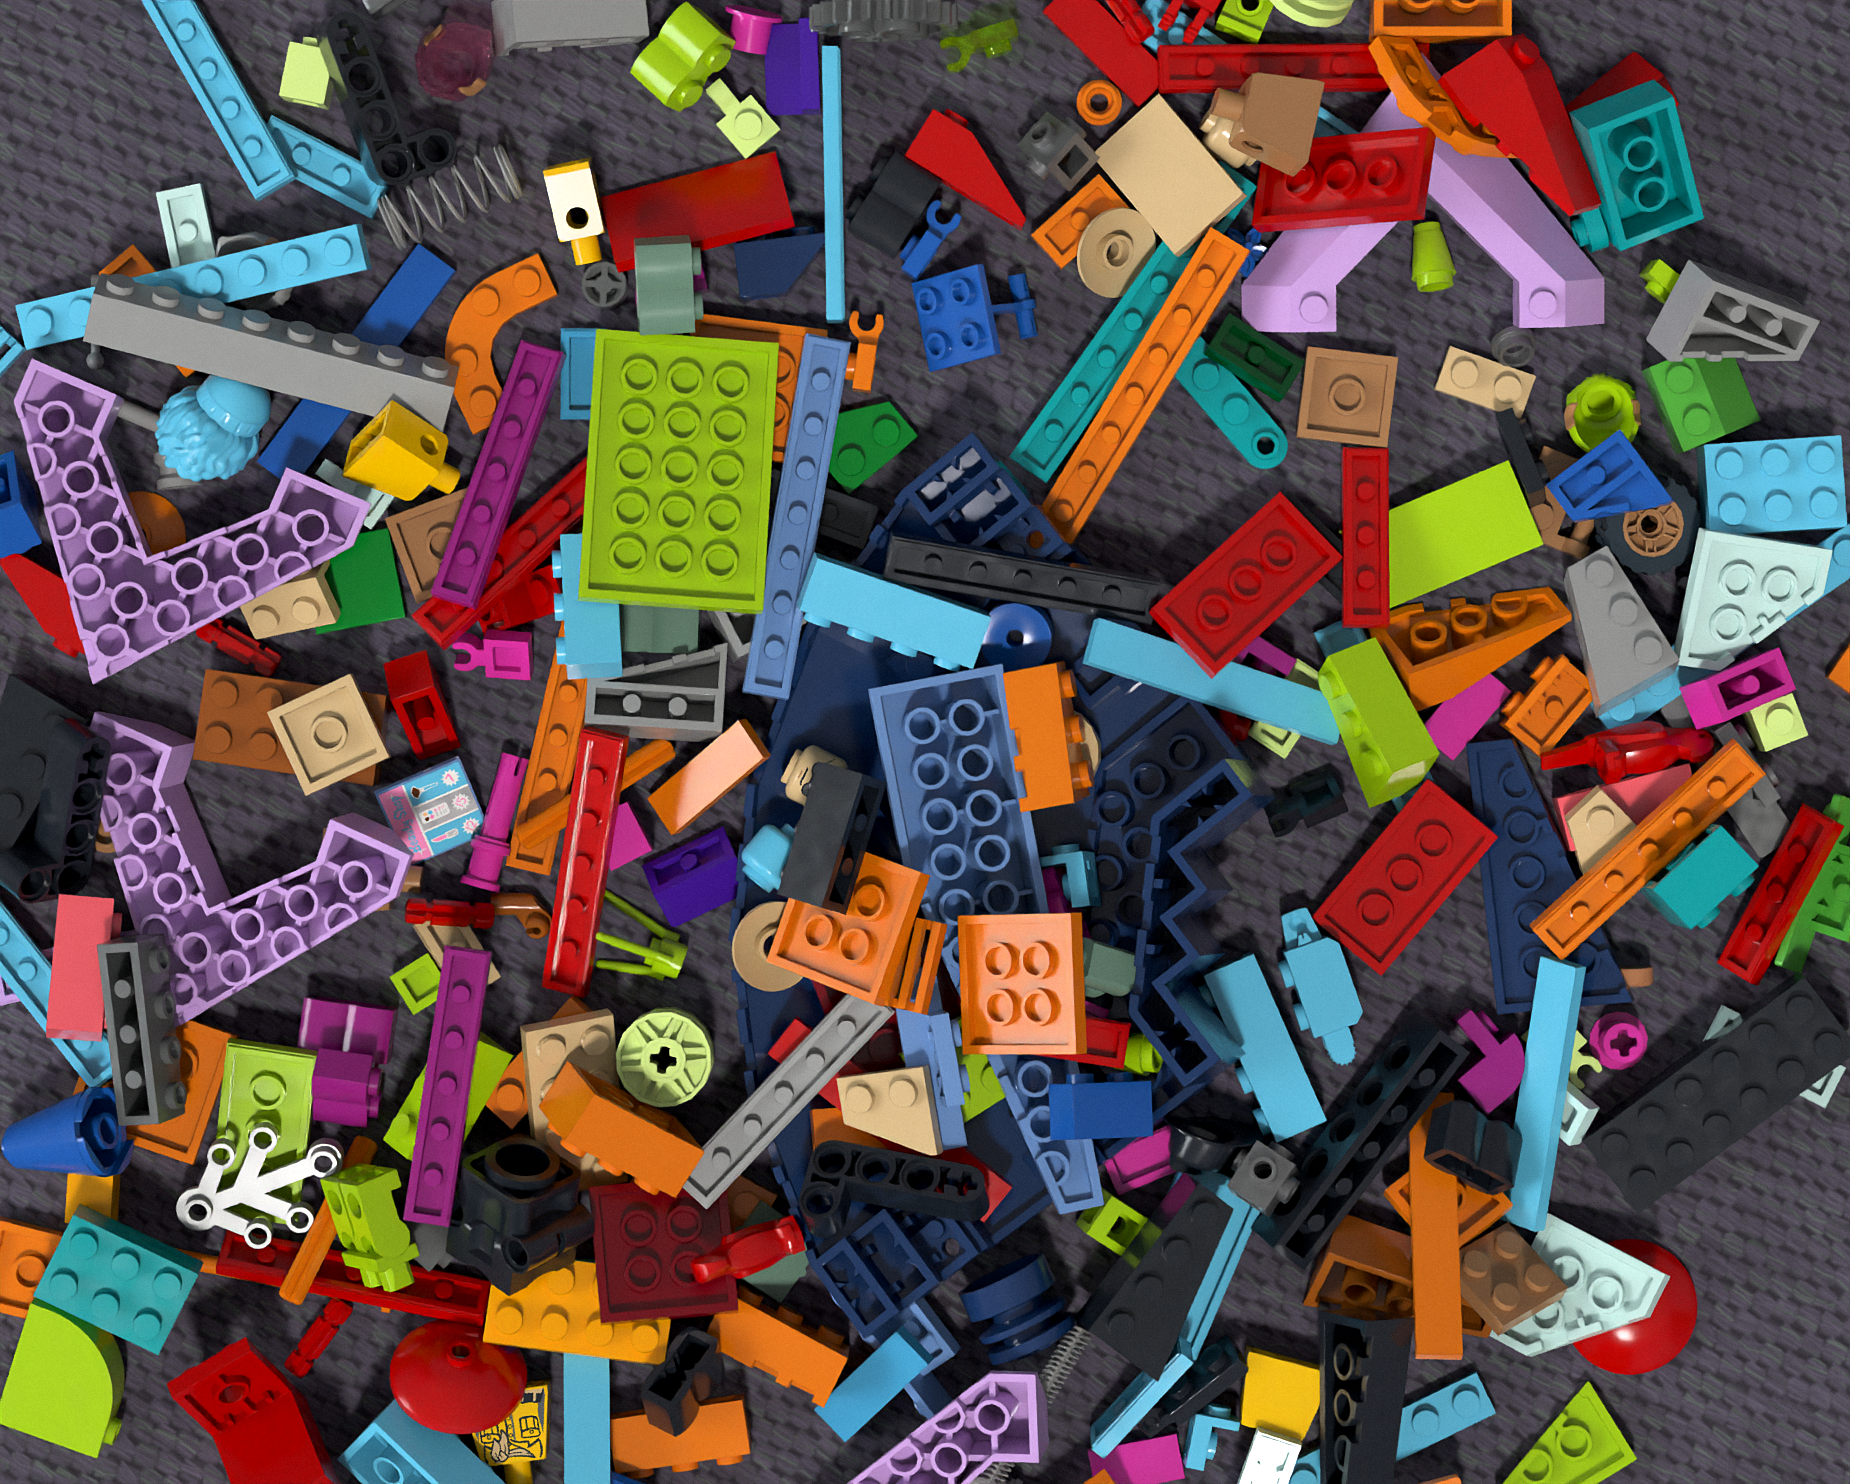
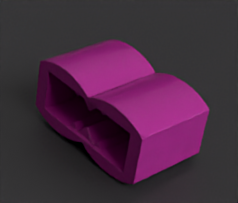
M308 995L304 997L297 1048L318 1051L319 1048L371 1055L375 1058V1068H379V1064L386 1065L391 1062L398 1008Z
M325 1048L318 1049L312 1075L314 1120L369 1128L371 1117L379 1118L383 1092L379 1091L382 1069L375 1068L374 1056Z

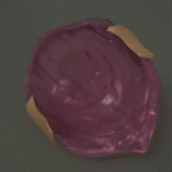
M464 22L440 24L423 38V43L417 48L415 67L418 73V85L422 87L424 92L430 93L432 97L461 102L468 96L477 94L486 86V81L494 68L492 32L481 26Z

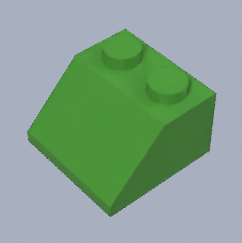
M1683 358V362H1669L1666 360L1641 371L1675 455L1760 421L1735 358H1722V361H1707L1705 358Z

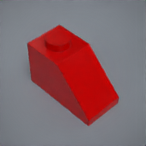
M427 650L384 663L383 666L391 702L418 761L461 747L439 677Z

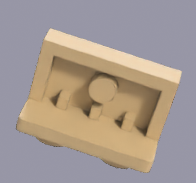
M329 560L240 607L255 640L337 622L341 612L324 576L330 565Z

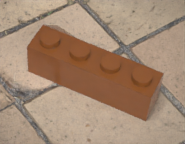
M1346 1215L1321 1249L1303 1305L1319 1308L1320 1301L1342 1305L1341 1309L1368 1307L1414 1317L1411 1236L1367 1222L1359 1217ZM1461 1295L1462 1334L1488 1338L1492 1329Z

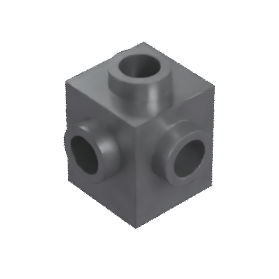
M1046 112L1017 144L1021 151L1029 158L1024 165L1031 173L1044 183L1050 177L1069 192L1100 158L1083 140L1087 134L1077 123L1069 117H1066L1062 122L1049 112Z
M1257 1140L1251 1149L1244 1147L1236 1157L1231 1167L1235 1174L1227 1187L1233 1195L1267 1217H1270L1280 1201L1286 1204L1291 1199L1300 1183L1295 1178L1299 1171L1296 1165L1291 1162L1294 1155L1274 1141H1271L1267 1147ZM1266 1171L1272 1172L1268 1178L1260 1179L1262 1173Z

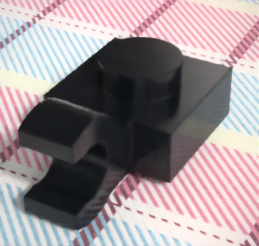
M1331 769L1288 786L1291 797L1272 801L1263 807L1275 837L1289 834L1302 819L1306 828H1310L1349 812Z

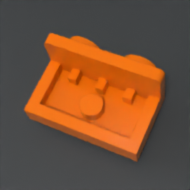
M1563 654L1557 655L1553 660L1546 656L1530 675L1535 680L1533 685L1524 695L1517 691L1501 710L1506 717L1501 721L1500 725L1539 758L1541 753L1550 751L1593 701L1588 678L1569 663L1570 660Z

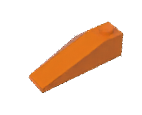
M1550 587L1496 593L1492 597L1491 604L1466 605L1465 598L1450 599L1451 609L1424 612L1423 603L1406 605L1390 611V625L1388 629L1368 628L1371 638L1376 637L1414 708L1418 712L1452 699L1572 620V613Z

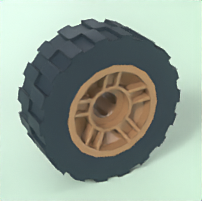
M1654 473L1673 498V503L1667 506L1594 519L1597 542L1602 547L1608 546L1621 567L1638 574L1639 572L1645 575H1655L1657 572L1664 574L1672 571L1671 568L1674 566H1680L1685 562V557L1689 553L1692 554L1695 549L1694 544L1699 531V521H1701L1700 512L1696 508L1697 502L1693 496L1689 495L1688 489L1683 484L1675 482L1674 479ZM1649 516L1650 521L1654 522V526L1642 530L1641 521L1644 517Z

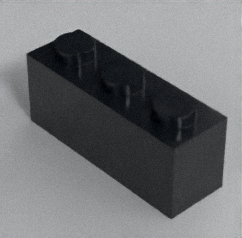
M818 761L815 773L809 781L808 796L801 818L795 826V838L787 863L781 872V883L777 894L846 915L887 782Z

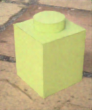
M303 37L302 44L289 42L279 96L285 101L329 110L334 86L319 49L317 39Z
M1787 693L1742 714L1756 751L1766 752L1808 736L1793 693Z

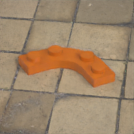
M1377 36L1368 49L1378 66L1380 74L1384 77L1387 85L1396 97L1397 107L1404 115L1414 118L1423 127H1429L1436 137L1451 145L1455 151L1462 155L1474 154L1483 157L1517 158L1511 153L1506 157L1495 146L1500 140L1481 122L1474 127L1463 117L1430 73L1412 37Z
M538 253L493 274L479 283L461 302L450 323L445 345V360L451 365L459 366L453 393L473 435L490 428L503 392L492 361L494 340L503 325L518 314L558 296Z

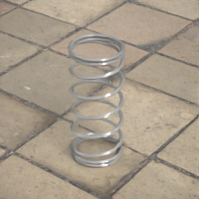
M501 144L494 146L493 150L504 176L508 198L501 191L478 155H474L473 159L482 187L486 209L477 199L457 166L452 164L451 172L457 193L459 194L463 218L456 211L436 178L431 174L429 175V183L437 206L441 229L432 219L412 186L407 184L406 191L414 213L419 239L408 227L388 195L385 194L381 198H377V204L384 222L400 251L403 252V249L407 250L408 244L397 218L415 242L421 243L423 239L421 223L414 199L437 232L444 233L445 221L436 188L454 216L460 222L466 224L468 218L467 209L458 177L479 209L488 214L490 203L480 166L505 202L511 204L512 193L517 200L520 197H524L519 180Z

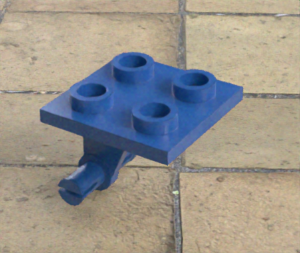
M983 264L973 265L911 283L929 372L1001 354L994 320L995 315L1015 314L1020 340L1039 336L1033 310L1037 308L1035 299H1030L1026 273L1007 277L1013 303L991 305Z

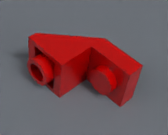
M552 564L529 573L478 620L484 636L487 629L505 631L555 613L554 594L563 593L562 578H553Z

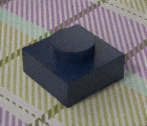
M895 651L886 659L887 664L903 682L939 676L948 670L933 663L935 656L921 651L917 652L916 657L907 656Z

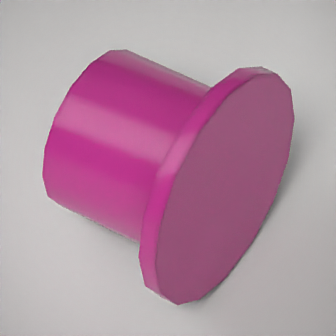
M726 5L725 11L733 14L729 35L736 41L733 49L754 54H767L773 23H782L783 17L769 11L747 6Z
M1615 1011L1605 1014L1595 1022L1590 1032L1589 1045L1593 1056L1600 1064L1610 1069L1623 1070L1633 1067L1642 1059L1647 1050L1648 1036L1644 1025L1638 1018L1627 1012Z

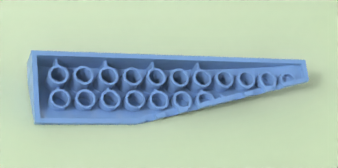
M1002 664L868 689L885 782H887L886 788L901 865L930 875L919 909L924 919L948 924L941 957L959 996V915L1049 913L1030 811L1020 813L1019 798L1027 797L1023 773L1022 771L1016 772L1013 756H1019L1015 732L1009 726ZM986 1054L1058 1214L1104 1205L1092 1139H1050L1049 1084H1066V1074H1080L1078 1062L1033 1054Z

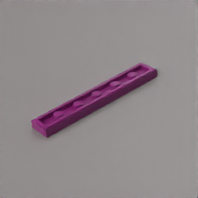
M521 340L431 590L433 597L471 609H477L566 359L564 352Z
M445 945L403 1217V1220L445 1227L451 1226L492 958L491 951Z

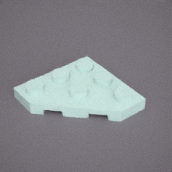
M1699 528L1674 646V652L1680 660L1678 665L1721 671L1735 660L1734 656L1753 642L1759 643L1786 623L1785 618L1804 604L1809 606L1824 594L1833 550L1817 545Z
M1547 1213L1545 1230L1538 1231L1531 1248L1563 1281L1568 1289L1563 1298L1499 1336L1492 1330L1489 1336L1526 1356L1532 1357L1649 1318L1670 1276L1572 1224Z

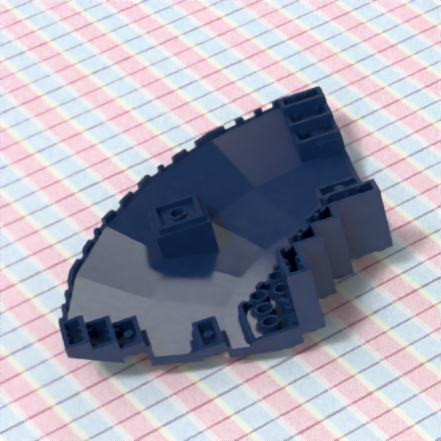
M971 432L900 492L894 501L896 505L883 523L875 527L869 536V543L856 561L852 560L850 563L851 565L882 575L891 531L1093 566L1076 545L1069 544L1042 510L1043 507L979 435ZM1036 531H1040L1044 536V542L1039 548H1033L1030 544V537ZM910 584L986 610L987 612L996 604L1005 601ZM1039 606L1050 618L1054 631L1052 647L1041 665L1064 661L1066 670L1072 669L1077 686V696L1071 697L1073 709L1081 713L1089 721L1101 742V762L1094 777V786L1089 787V796L1075 803L1030 811L1039 861L1041 857L1053 856L1052 847L1079 844L1080 851L1094 852L1102 906L1081 909L1091 939L1134 952L1136 975L1134 989L1122 996L1104 993L1094 998L1085 996V1001L1108 1009L1109 1013L1106 1018L1108 1020L1131 1023L1129 1033L1143 1032L1162 1057L1163 1063L1158 1073L1150 1072L1146 1077L1133 1073V1081H1151L1153 1127H1155L1164 1120L1165 1116L1172 1114L1212 1083L1215 1077L1246 1054L1191 982V980L1226 954L1200 920L1199 916L1231 892L1233 887L1206 853L1277 796L1251 764V758L1208 704L1083 664L1095 619L1102 618L1147 633L1140 623ZM808 622L797 649L789 699H778L771 720L774 721L764 744L771 756L754 770L750 784L746 786L743 817H746L743 844L739 845L735 881H739L736 907L732 908L728 937V941H731V947L735 931L749 911L766 902H787L789 899L777 894L778 890L774 888L768 893L742 871V868L746 865L742 860V851L764 825H774L781 830L785 824H788L795 829L798 820L801 818L804 806L787 797L785 793L786 784L781 782V778L795 751L799 749L804 752L808 746H818L843 759L847 764V770L885 782L868 689L903 683V680L886 662V659L895 652L890 648L891 641L877 636L874 637L873 643L857 639L847 634L849 627L835 622H831L829 628ZM1009 631V637L1012 641L1017 643L1024 641V636L1020 631ZM981 648L973 669L992 666L985 658ZM961 665L959 672L971 670V668ZM948 669L942 675L955 673L956 671ZM885 787L866 852L901 864L887 788ZM918 909L916 917L924 919L920 909ZM769 936L765 940L763 946L764 950H767L772 946V936ZM735 965L734 970H731L732 982H736L739 1009H736L740 1044H744L747 1071H744L747 1098L780 1065L779 1062L768 1055V1052L795 1017L798 1016L813 1029L825 1017L811 979L803 977L790 988L768 992L757 989L744 981L737 972ZM1078 1062L1079 1073L1094 1074V1083L1106 1082L1105 1073L1126 1072L1102 1065ZM817 1093L767 1146L775 1166L772 1168L778 1184H782L791 1209L788 1211L790 1215L794 1216L802 1232L803 1240L807 1247L805 1254L809 1265L864 1339L873 1335L937 1289L983 1251L998 1245L1053 1203L1006 1097L964 1123L968 1145L964 1147L1013 1184L1012 1189L985 1222H982L980 1219L973 1222H963L852 1201L843 1229L835 1236L819 1238L808 1231L799 1206L800 1192L813 1153L809 1111L836 1107ZM1140 1137L1092 1139L1097 1168L1106 1164ZM834 1164L828 1167L825 1172H838L844 1165ZM879 1172L871 1176L869 1180L880 1181L888 1174ZM921 1181L914 1185L913 1188L923 1190L928 1188L932 1182ZM819 1206L814 1210L813 1213H827L832 1208V1206ZM949 1238L955 1239L959 1244V1251L956 1255H951L946 1250V1242Z

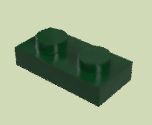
M1230 313L1223 320L1203 353L1278 403L1285 397L1305 361Z

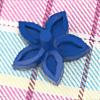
M1228 228L1226 236L1251 251L1239 271L1246 279L1254 270L1255 262L1259 263L1268 252V249L1258 245L1262 233H1259L1255 228H1252L1245 235V238L1238 230Z

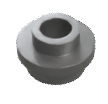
M1510 326L1493 337L1490 347L1494 358L1501 365L1517 368L1526 365L1532 360L1537 342L1534 333L1530 329Z

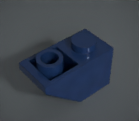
M812 226L789 229L788 237L770 239V233L745 239L742 243H734L741 301L787 296L824 250L825 234H815V227Z

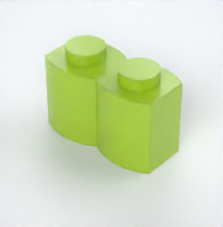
M686 1L671 14L663 25L658 37L638 56L630 73L665 106L681 112L699 100L707 77L726 66L736 41L704 11Z

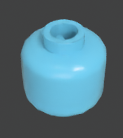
M785 824L781 830L774 825H764L742 851V860L746 864L742 871L768 893L773 888L779 890L781 872L787 863L795 838V829L788 824Z

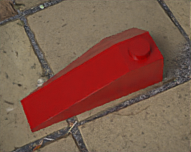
M1524 33L1496 39L1442 75L1437 81L1463 117L1474 127L1480 122L1500 140L1495 147L1506 157L1511 153L1521 159L1530 168L1528 172L1530 180L1569 216L1595 210L1602 204L1551 70L1540 56L1538 47Z

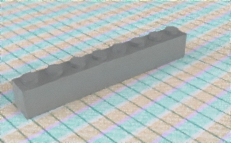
M100 274L93 292L83 338L84 342L373 417L393 400L442 433L459 366L451 365L439 357L429 356L424 358L405 353L397 346H378L360 341L351 334H332L317 330L305 322L294 321L290 323L271 318L267 313L260 310L250 309L245 311L225 306L223 302L214 298L199 299L183 295L174 288L168 286L153 287L141 284L122 274Z

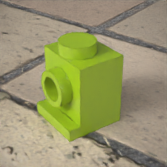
M1226 0L1215 29L1247 43L1257 44L1274 5L1270 0H1257L1258 8L1253 11H1247L1242 7L1241 0Z
M1101 1187L1104 1205L1084 1209L1075 1224L1086 1234L1121 1256L1149 1218ZM1120 1216L1122 1220L1120 1227L1116 1230H1110Z

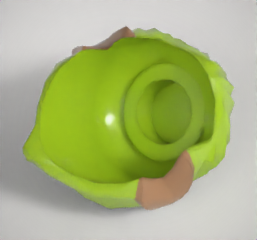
M1605 372L1596 373L1591 377H1586L1580 385H1577L1567 395V407L1564 411L1565 427L1575 444L1585 452L1589 453L1619 429L1630 442L1635 439L1638 427L1642 425L1640 403L1636 400L1635 391L1627 383L1613 378L1612 375H1606Z

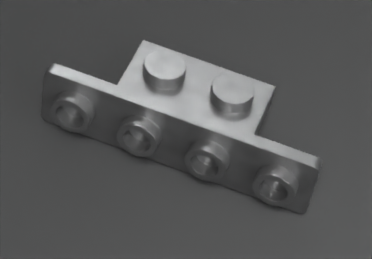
M1682 694L1660 708L1661 714L1670 727H1695ZM1725 721L1704 727L1714 738V755L1733 738L1758 764L1750 752V749L1754 747V743L1740 724L1733 727L1730 721ZM1697 762L1695 765L1700 769L1706 762ZM1765 762L1760 765L1758 764V766L1766 775L1726 810L1755 855L1759 858L1765 857L1780 846L1791 825L1776 802L1781 798L1775 787L1780 785L1779 780Z

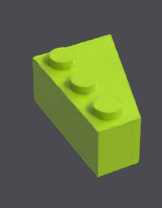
M1376 637L1329 655L1317 674L1319 687L1328 701L1369 809L1416 790L1440 753Z

